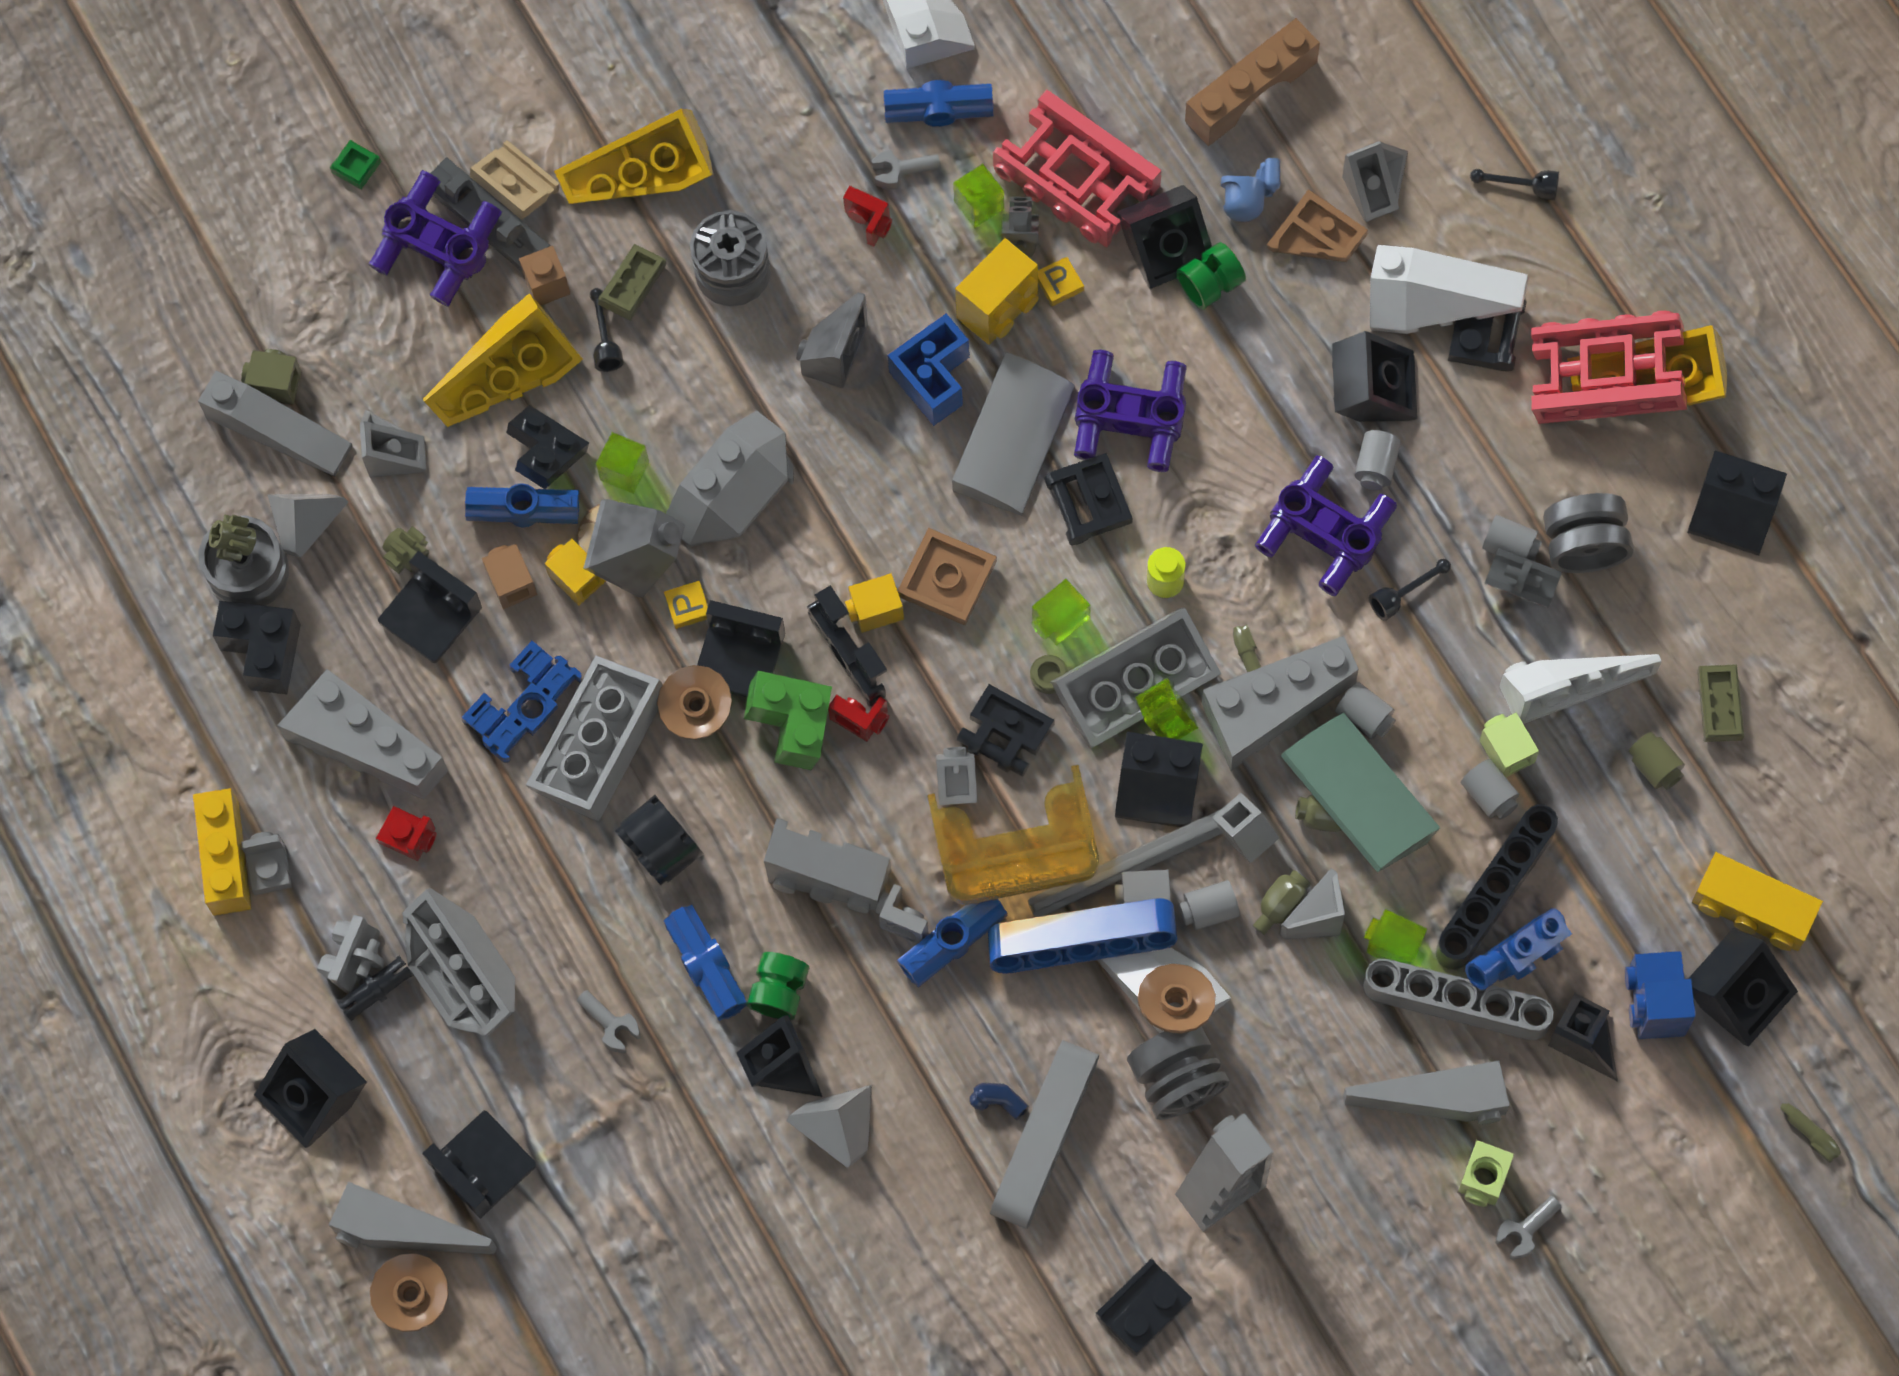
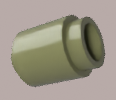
M1649 732L1629 749V753L1633 756L1632 762L1655 789L1663 786L1667 790L1683 778L1684 774L1681 770L1685 764L1661 736L1656 737L1653 732Z

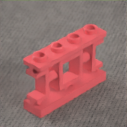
M1046 89L1039 97L1036 109L1033 108L1029 112V123L1036 127L1037 131L1021 149L1007 139L1002 143V148L997 147L993 151L994 170L1003 180L1007 182L1013 181L1022 187L1024 193L1028 197H1032L1034 202L1041 201L1050 207L1052 213L1064 223L1071 222L1078 227L1081 234L1092 243L1099 242L1104 247H1108L1112 242V236L1121 230V220L1111 213L1128 194L1140 202L1147 200L1148 194L1153 196L1161 186L1162 170ZM1053 127L1067 136V139L1058 149H1055L1046 142V139L1053 133ZM1035 152L1047 160L1040 168L1039 175L1025 166L1026 162ZM1071 153L1095 169L1079 189H1076L1055 174V171ZM1110 167L1125 177L1115 190L1102 182L1110 173ZM1092 193L1105 201L1096 211V216L1081 206Z
M1657 311L1650 316L1640 317L1624 314L1611 320L1599 321L1593 318H1586L1573 324L1562 325L1557 322H1548L1541 325V327L1531 328V337L1533 339L1532 352L1536 360L1551 359V383L1533 385L1534 396H1531L1532 411L1538 424L1687 410V395L1684 390L1685 378L1682 370L1666 372L1665 347L1684 345V325L1679 313ZM1654 338L1655 353L1636 355L1635 339ZM1580 345V361L1562 362V350L1560 347ZM1625 351V376L1592 379L1591 354ZM1655 368L1657 384L1637 385L1636 370ZM1581 375L1582 391L1563 393L1562 377Z

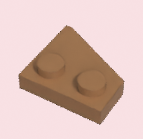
M1308 189L1268 242L1267 248L1277 253L1347 262L1368 235V229Z

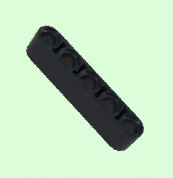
M1537 804L1531 806L1525 812L1441 933L1436 947V958L1443 967L1457 970L1468 963L1551 843L1558 825V817L1551 807ZM1534 820H1540L1547 825L1548 831L1538 833L1530 827L1529 823ZM1513 850L1522 851L1528 860L1523 863H1516L1510 859L1508 853ZM1492 880H1498L1505 885L1507 890L1503 893H1494L1488 888L1487 883ZM1470 911L1481 912L1486 921L1481 924L1471 923L1467 919L1466 913ZM1456 941L1463 946L1465 951L1462 954L1453 955L1446 950L1444 945L1447 942Z

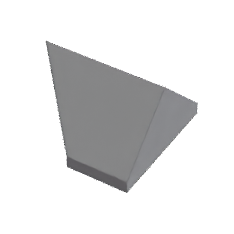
M1378 141L1345 155L1342 178L1365 222L1399 209L1398 199L1408 154L1407 150Z
M365 410L360 422L362 460L369 477L425 471L424 436L407 432Z
M267 494L283 551L288 555L300 558L348 504L344 497L332 494Z
M1331 868L1282 923L1280 935L1284 939L1340 936L1345 912L1338 874L1335 870Z
M872 1085L808 1102L789 1115L787 1122L848 1168L862 1158L868 1150Z

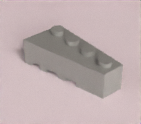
M1344 636L1203 689L1202 707L1231 771L1242 764V761L1251 754L1265 748L1274 738L1298 725L1300 720L1313 711H1318L1356 683L1359 669Z
M328 669L325 670L277 725L286 741L312 749L314 753L342 762L353 770L360 773L365 772L379 778L381 782L423 800L448 772L445 762L439 754Z
M1245 1113L1236 1119L1230 1115L1213 1128L1215 1134L1210 1138L1175 1194L1203 1232L1267 1185L1274 1151Z

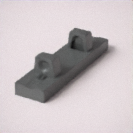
M448 157L430 173L441 181L433 196L466 225L469 226L483 201L489 202L501 210L502 214L487 240L494 249L521 272L519 258L550 247L544 239L470 178ZM469 189L470 192L459 202L458 198Z

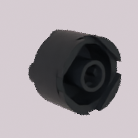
M656 795L652 796L620 823V827L615 830L623 842L639 857L638 860L660 885L666 881L669 883L704 854Z

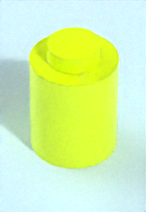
M1159 548L1148 559V588L1154 595L1161 598H1170L1177 595L1184 585L1185 559L1174 548Z

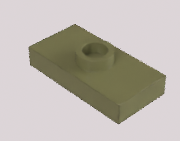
M634 244L600 295L598 305L631 321L666 267V259Z
M1737 664L1699 666L1697 674L1704 742L1742 741L1744 729Z

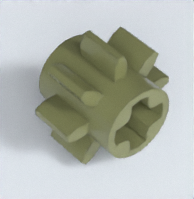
M232 514V516L224 515L223 521L217 520L214 522L209 533V544L212 548L218 549L216 558L240 562L242 555L248 556L251 554L256 543V532L253 528L247 527L248 518Z
M413 526L407 533L402 528L395 529L386 538L382 547L387 552L383 557L387 560L386 564L398 574L404 568L412 573L409 561L417 551H420L427 557L429 556V551L425 548L428 544L425 540L426 536Z

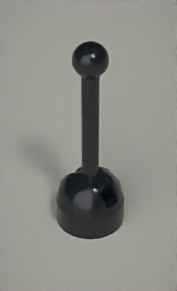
M1474 169L1470 173V179L1474 183H1480L1484 180L1531 186L1533 192L1538 197L1555 201L1559 171L1545 170L1536 174L1533 179L1487 174L1481 169Z
M594 288L590 291V299L595 303L601 342L597 344L593 352L594 366L598 371L610 372L623 366V355L620 347L608 339L603 307L598 305L599 297L603 290Z
M1440 559L1436 563V567L1400 590L1396 591L1393 588L1384 587L1369 595V603L1373 611L1381 620H1388L1400 610L1401 597L1437 574L1449 572L1451 563L1447 559Z

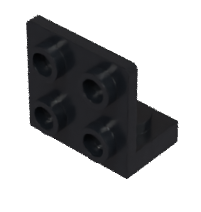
M417 551L409 561L414 576L379 616L378 622L382 627L429 661L437 663L479 613L482 605L476 591L423 553Z
M710 600L706 612L709 627L697 665L709 667L719 673L730 687L731 694L748 697L749 685L758 671L774 673L786 634L783 618Z
M486 1110L482 1111L441 1150L432 1143L422 1153L430 1167L479 1219L490 1211L537 1166L530 1155Z

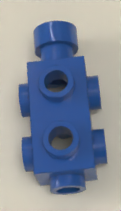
M1551 908L1519 928L1484 955L1474 958L1465 966V972L1470 982L1476 988L1485 990L1498 980L1502 981L1513 975L1516 980H1519L1537 968L1533 963L1540 957L1545 961L1559 953L1563 949L1560 942L1572 935L1566 925L1564 916L1556 908Z

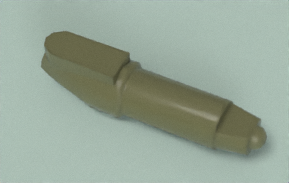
M1248 625L1234 627V644L1247 673L1261 668L1255 653L1257 647Z
M1789 1103L1781 1104V1111L1788 1116L1787 1120L1810 1140V1146L1824 1159L1831 1163L1834 1158L1841 1154L1837 1143L1824 1129H1820L1798 1108Z

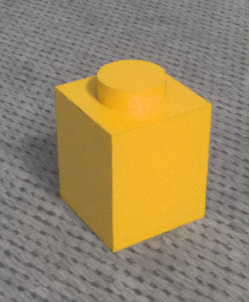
M571 539L565 545L560 544L549 553L544 564L548 576L579 606L602 586L606 580L583 569L587 553Z
M892 573L848 587L850 600L844 601L845 607L849 612L850 622L857 621L861 633L904 620L903 606Z

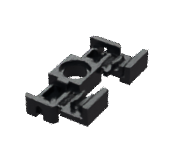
M830 585L814 595L815 602L807 606L808 616L818 627L829 644V648L847 675L852 678L859 688L868 706L871 707L880 697H886L883 684L881 683L877 686L876 678L887 672V668L869 642L858 648L844 626L838 627L836 624L838 620L848 615L849 612Z

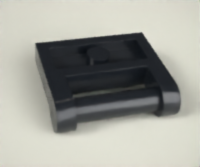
M1524 299L1522 311L1505 315L1499 352L1497 353L1487 352L1494 317L1484 319L1471 317L1456 320L1448 361L1499 371H1513L1516 357L1513 353L1520 316L1525 313L1527 301Z
M1107 453L1057 469L1044 476L1046 486L1049 490L1053 491L1067 526L1066 536L1070 545L1081 544L1091 537L1132 524V515ZM1076 480L1091 518L1090 522L1081 524L1066 486L1068 482Z

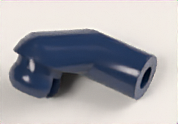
M980 1083L973 1088L974 1092L969 1097L970 1104L976 1110L983 1111L989 1107V1104L1001 1105L1015 1120L1020 1119L1030 1107L1004 1083Z

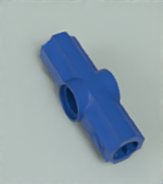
M932 80L923 84L921 88L883 90L885 123L924 121L928 126L943 127L955 122V119L993 117L992 84L953 86L951 82L946 80Z
M524 483L515 484L510 488L467 487L465 518L466 521L511 522L521 528L530 527L535 523L578 524L580 494L579 490L534 489L529 484ZM519 501H528L532 504L526 510L514 508V505Z
M998 898L972 903L970 901L954 915L941 919L936 925L935 930L897 960V964L908 979L919 988L952 960L963 957L973 943L985 935L990 927L1006 918L1008 913ZM949 931L959 932L963 936L962 940L955 945L946 944L942 937Z
M693 905L681 907L673 911L663 921L674 944L677 945L682 954L680 958L696 987L699 986L718 1021L737 1015L747 1006V1001L729 971L731 969L719 944L715 938L711 939Z

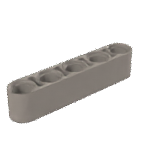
M1380 958L1374 960L1368 966L1363 981L1365 994L1376 1002L1526 1040L1541 1039L1547 1034L1553 1020L1554 1011L1551 1004L1541 997L1493 985L1485 990H1480L1469 979L1390 959ZM1382 973L1388 975L1392 984L1388 987H1379L1373 983L1371 977ZM1415 983H1422L1429 988L1430 994L1425 997H1418L1411 992L1409 987ZM1454 992L1461 993L1467 998L1468 1003L1462 1007L1452 1005L1448 995ZM1490 1002H1498L1504 1006L1506 1013L1502 1016L1491 1015L1487 1011L1486 1005ZM1530 1011L1537 1012L1543 1017L1544 1023L1539 1026H1533L1525 1020L1524 1014Z
M1062 1040L991 1207V1215L1025 1229L1029 1227L1092 1078L1099 1054Z

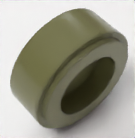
M1041 656L1031 666V682L1042 693H1056L1050 682L1066 674L1068 669L1065 662L1057 656Z

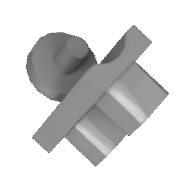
M356 915L353 916L352 921H337L332 932V940L341 945L337 956L329 954L322 956L317 971L344 992L350 993L358 987L361 978H367L371 967L383 968L385 960L377 955L381 944L377 940L381 931L369 925L365 918Z

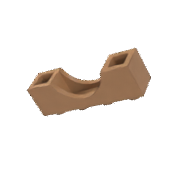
M1295 18L1186 102L1185 122L1209 147L1236 126L1247 107L1264 91L1282 81L1292 83L1318 62L1320 42Z

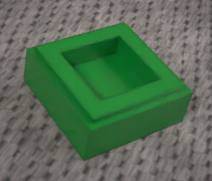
M349 140L330 166L332 174L362 190L381 164V159L375 153Z

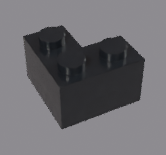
M219 600L212 636L220 651L247 654L242 676L250 690L288 694L301 626L294 609Z

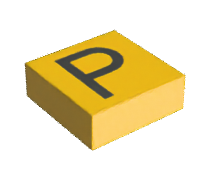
M1067 256L1038 270V284L1052 307L1084 291V284Z
M700 581L664 591L675 629L707 620L706 612L708 605Z

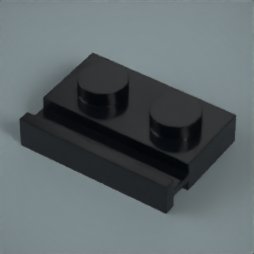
M1151 1258L1096 1312L1095 1316L1137 1357L1192 1302V1297Z

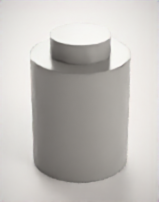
M1378 430L1367 431L1364 434L1355 471V478L1360 481L1362 487L1369 490H1381L1382 487L1391 484L1401 443L1398 437Z
M1496 514L1482 549L1496 555L1498 548L1535 561L1542 541L1536 539L1538 531Z
M1356 682L1347 691L1335 709V712L1339 715L1345 713L1355 727L1370 739L1375 738L1377 735L1383 738L1396 722V719L1392 717L1395 709L1360 682Z
M1487 759L1475 766L1461 780V784L1489 818L1498 816L1500 819H1503L1518 807L1516 799L1519 797V793L1491 759Z
M1229 880L1183 894L1184 902L1179 903V910L1184 924H1192L1195 931L1240 917L1238 903Z

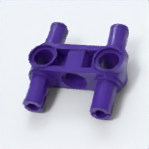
M421 170L408 196L402 197V199L390 205L384 215L385 225L381 230V235L384 238L368 265L377 272L388 276L402 249L407 248L443 265L445 269L430 296L440 304L449 307L464 279L472 278L473 274L478 273L485 266L486 251L489 248L487 238L502 212L491 203L483 201L469 227L463 229L428 212L426 207L441 181L429 172ZM411 217V222L407 227L398 229L399 222L402 219ZM473 248L469 258L459 260L460 253L463 250Z
M1094 350L1088 379L1084 380L1078 393L1074 420L1079 428L1074 456L1081 460L1096 457L1100 431L1102 430L1152 438L1147 467L1152 471L1167 472L1170 466L1174 442L1180 438L1187 402L1182 393L1187 366L1178 361L1166 362L1160 391L1109 383L1114 358L1113 353L1106 350ZM1090 401H1098L1103 406L1099 409H1090L1085 404ZM1170 412L1176 418L1171 421H1164L1158 416L1161 413Z
M1317 455L1300 480H1294V482H1291L1280 492L1278 502L1270 512L1271 521L1255 543V547L1263 555L1273 558L1288 534H1296L1334 558V561L1318 585L1327 594L1337 596L1350 575L1361 570L1364 565L1371 561L1374 550L1382 540L1381 530L1397 508V504L1390 497L1379 494L1364 517L1358 518L1321 496L1317 492L1334 467L1327 459ZM1289 502H1298L1303 506V509L1291 511L1285 505ZM1360 540L1367 547L1362 550H1356L1349 545V542Z

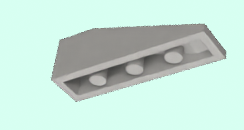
M215 371L198 400L206 419L334 477L352 448V443L253 387L218 371Z
M1500 1061L1346 1087L1343 1094L1345 1105L1466 1122L1478 1120L1480 1125L1500 1121L1501 1116L1506 1115L1509 1108Z
M351 1182L347 1183L329 1223L331 1229L337 1234L336 1240L353 1248H357L359 1243L372 1248L493 1255L497 1248L493 1240Z

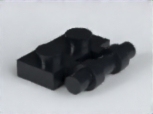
M988 684L970 713V720L981 726L976 734L963 727L956 740L968 746V751L974 755L979 756L982 754L998 763L997 767L1007 773L1011 770L1023 777L1028 770L1029 763L1018 758L1020 751L1024 749L1036 756L1055 725V720ZM992 733L1010 741L1005 750L988 741Z

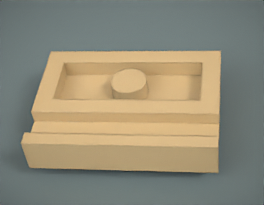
M508 140L503 143V147L499 150H493L470 168V178L521 220L545 203L547 197L552 193L555 195L559 190V182Z

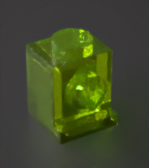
M1168 678L1135 697L1145 723L1156 736L1181 739L1198 729L1191 708L1173 688Z

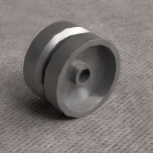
M1607 493L1578 495L1554 503L1544 512L1545 531L1553 539L1548 549L1551 566L1555 570L1566 573L1594 572L1619 565L1633 555L1634 547L1631 532L1624 528L1629 519L1626 501L1621 496Z
M245 515L241 516L249 519L247 527L255 530L256 543L251 554L248 556L242 555L240 562L216 558L218 549L212 548L209 544V530L204 535L198 550L199 567L215 597L220 601L262 606L273 602L284 590L289 577L288 559L273 529L260 519Z

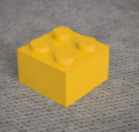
M1004 238L955 288L957 319L988 345L997 337L1000 339L1005 337L1012 329L1014 320L1022 312L1024 314L1028 313L1039 299L1038 264Z

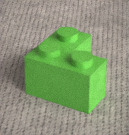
M762 671L756 673L749 685L744 719L780 727L774 763L807 770L813 769L821 756L832 686Z

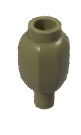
M1313 794L1307 798L1299 797L1296 805L1295 819L1302 820L1303 824L1310 829L1327 832L1342 831Z
M1295 870L1290 875H1281L1263 897L1261 903L1262 915L1253 924V927L1265 935L1273 924H1282L1308 895L1307 889L1312 884Z

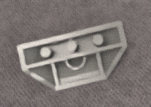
M758 411L727 427L679 484L666 512L667 515L685 524L681 540L690 547L701 545V543L717 542L742 536L788 481L786 433Z
M426 889L402 912L403 923L406 924L405 944L408 967L449 1027L484 1036L490 1035L514 1012L515 976L473 915L433 889Z

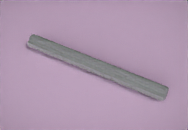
M1220 810L1079 874L1081 881L1053 886L1030 897L1028 905L1035 917L1046 916L1121 881L1122 872L1143 871L1223 834L1212 818Z

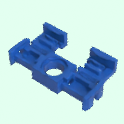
M531 641L509 665L513 673H518L521 669L529 676L527 682L530 683L507 709V715L509 716L504 714L506 710L503 708L498 711L490 704L492 699L486 693H483L461 717L465 725L469 724L483 736V745L504 763L510 761V756L507 754L527 732L533 736L558 709V704L555 701L574 680L579 683L582 681L581 672L575 667L571 668L566 659L562 656H556V665L552 663L553 658L534 641ZM528 700H537L543 705V712L537 718H527L521 711L523 704Z

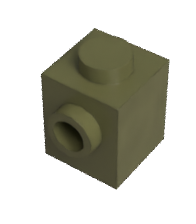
M266 349L264 352L253 350L250 362L244 363L241 381L279 403L294 405L302 371L296 357L287 356L285 353L275 349Z

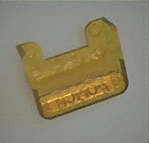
M1079 765L1071 766V783L1057 785L1047 793L1045 797V811L1048 825L978 839L973 838L969 817L963 810L956 807L938 809L935 793L927 795L929 816L945 886L950 898L958 904L970 905L1084 882L1091 879L1098 871L1099 854Z

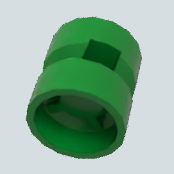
M1222 242L1203 252L1201 261L1193 259L1177 270V277L1181 287L1189 299L1201 310L1221 298V291L1229 293L1246 281L1245 271L1238 258Z
M776 952L762 953L756 971V976L760 981L752 984L747 1007L759 1014L774 1019L788 1015L791 1021L794 1020L800 1003V996L797 994V991L804 989L810 970L809 965L789 955Z

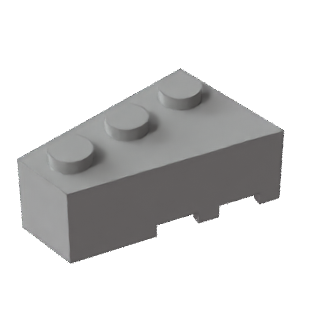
M780 818L776 819L764 858L768 882L773 884V888L791 894L795 893V890L810 893L809 896L812 899L823 903H831L832 899L847 903L846 906L849 909L861 913H868L869 909L876 911L890 876V858L847 842L840 846L821 841L822 834L813 830L809 831L808 836L786 829L788 821Z

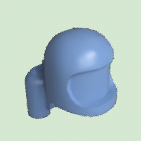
M1265 159V162L1260 163V168L1257 170L1255 177H1221L1220 186L1225 189V205L1223 208L1225 214L1230 219L1238 222H1249L1258 218L1263 212L1264 195L1267 198L1272 197L1273 193L1280 187V159Z

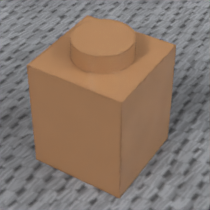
M553 245L519 258L529 291L540 306L570 295L566 275Z
M517 544L509 547L507 545L496 547L488 553V556L482 558L487 575L503 609L537 595L534 582Z

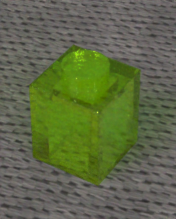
M984 164L979 165L953 182L954 202L974 228L1004 210V190Z
M611 432L596 462L599 478L603 482L634 494L649 464L645 445Z
M1065 579L1032 606L1033 621L1031 625L1041 638L1046 640L1049 637L1057 646L1090 619L1091 605Z
M1385 909L1380 920L1373 917L1364 935V938L1369 940L1366 953L1378 959H1390L1412 965L1425 939L1427 928Z

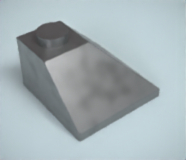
M859 292L812 328L808 340L803 339L801 341L796 360L800 361L803 376L840 388L844 387L868 326L865 294Z
M603 499L600 502L583 569L637 597H644L676 560L685 524L658 509Z

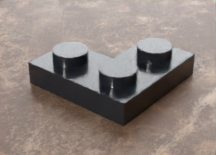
M531 405L526 407L508 423L506 434L530 448L517 460L515 471L543 489L550 486L587 453L589 446L588 441Z

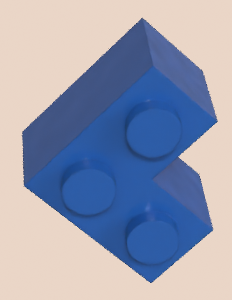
M946 313L887 355L889 373L933 426L963 406L962 387L949 372L970 358L969 339Z
M1682 952L1634 954L1630 967H1625V985L1627 990H1633L1634 1004L1629 1005V1020L1631 1028H1637L1638 1040L1685 1037L1696 1015L1691 979L1684 978Z

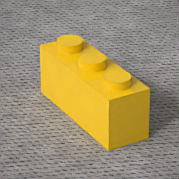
M231 788L193 794L205 904L213 916L251 910L246 858L241 843L243 841L239 801Z
M1718 852L1714 853L1692 900V903L1698 905V909L1704 914L1715 918L1722 916L1734 922V926L1737 929L1748 934H1755L1757 932L1770 938L1772 945L1785 951H1791V949L1795 951L1800 950L1823 902Z

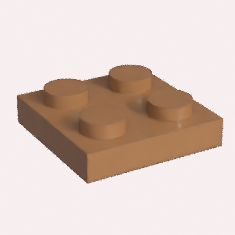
M928 528L897 590L899 597L966 626L997 562V556Z

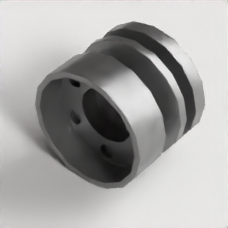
M733 210L716 212L703 219L695 228L690 241L696 283L703 295L714 303L725 306L745 305L758 298L767 287L771 275L766 235L760 224L746 213ZM726 249H731L732 253H727Z
M1202 1026L1197 1030L1181 1034L1164 1031L1142 1043L1127 1056V1062L1138 1083L1146 1084L1157 1081L1145 1093V1097L1148 1102H1157L1152 1107V1111L1158 1120L1169 1119L1192 1112L1207 1104L1229 1085L1230 1081L1226 1073L1217 1072L1221 1066L1219 1059L1199 1060L1211 1049V1044Z

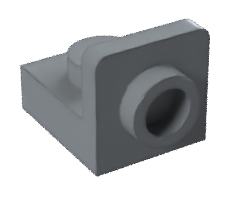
M966 747L944 748L943 754L936 755L939 805L977 803L974 754L971 752L966 753Z
M261 832L252 835L250 840L241 842L242 849L247 858L251 888L254 895L292 888L286 848L279 834L273 835L271 832Z
M894 884L890 894L886 892L882 894L876 908V914H879L880 928L918 944L928 934V921L923 919V914L909 907H903L902 910L898 909L902 899V887Z

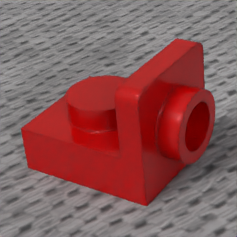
M849 185L843 196L845 213L859 224L869 223L866 228L867 244L874 247L879 237L884 239L891 228L893 219L890 218L889 203Z
M837 694L828 708L830 720L868 742L873 733L878 735L882 732L890 717L887 714V700L882 697L877 700L869 713H866V708L857 700L850 697L845 700Z
M393 806L376 837V841L387 848L419 861L422 853H428L432 848L437 833L434 832L436 828L431 818L425 815L419 818Z

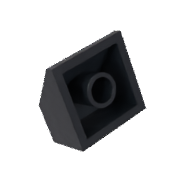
M1184 185L1117 211L1127 246L1149 289L1177 279L1178 269L1193 259L1201 261L1202 253L1212 247L1198 198Z
M1363 331L1332 344L1335 413L1358 422L1413 421L1417 419L1414 350L1368 331Z
M1715 450L1687 533L1759 556L1787 473Z
M1127 732L1115 817L1180 828L1190 824L1203 743Z
M1734 928L1688 978L1692 981L1693 998L1699 1007L1743 1045L1748 1047L1798 992L1765 941Z
M313 1029L284 1044L254 1096L307 1148L353 1106L367 1081L316 1029Z

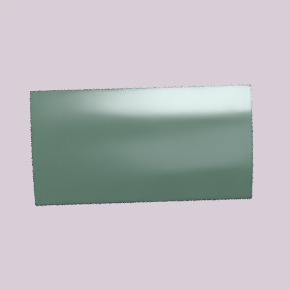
M1345 713L1321 725L1281 755L1283 760L1377 873L1427 845L1440 829L1439 825Z

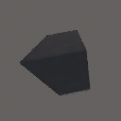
M1575 993L1560 1019L1548 1046L1618 1082L1607 1019L1610 1010Z
M788 1015L779 1018L736 1052L752 1087L760 1086L823 1097L805 1050Z

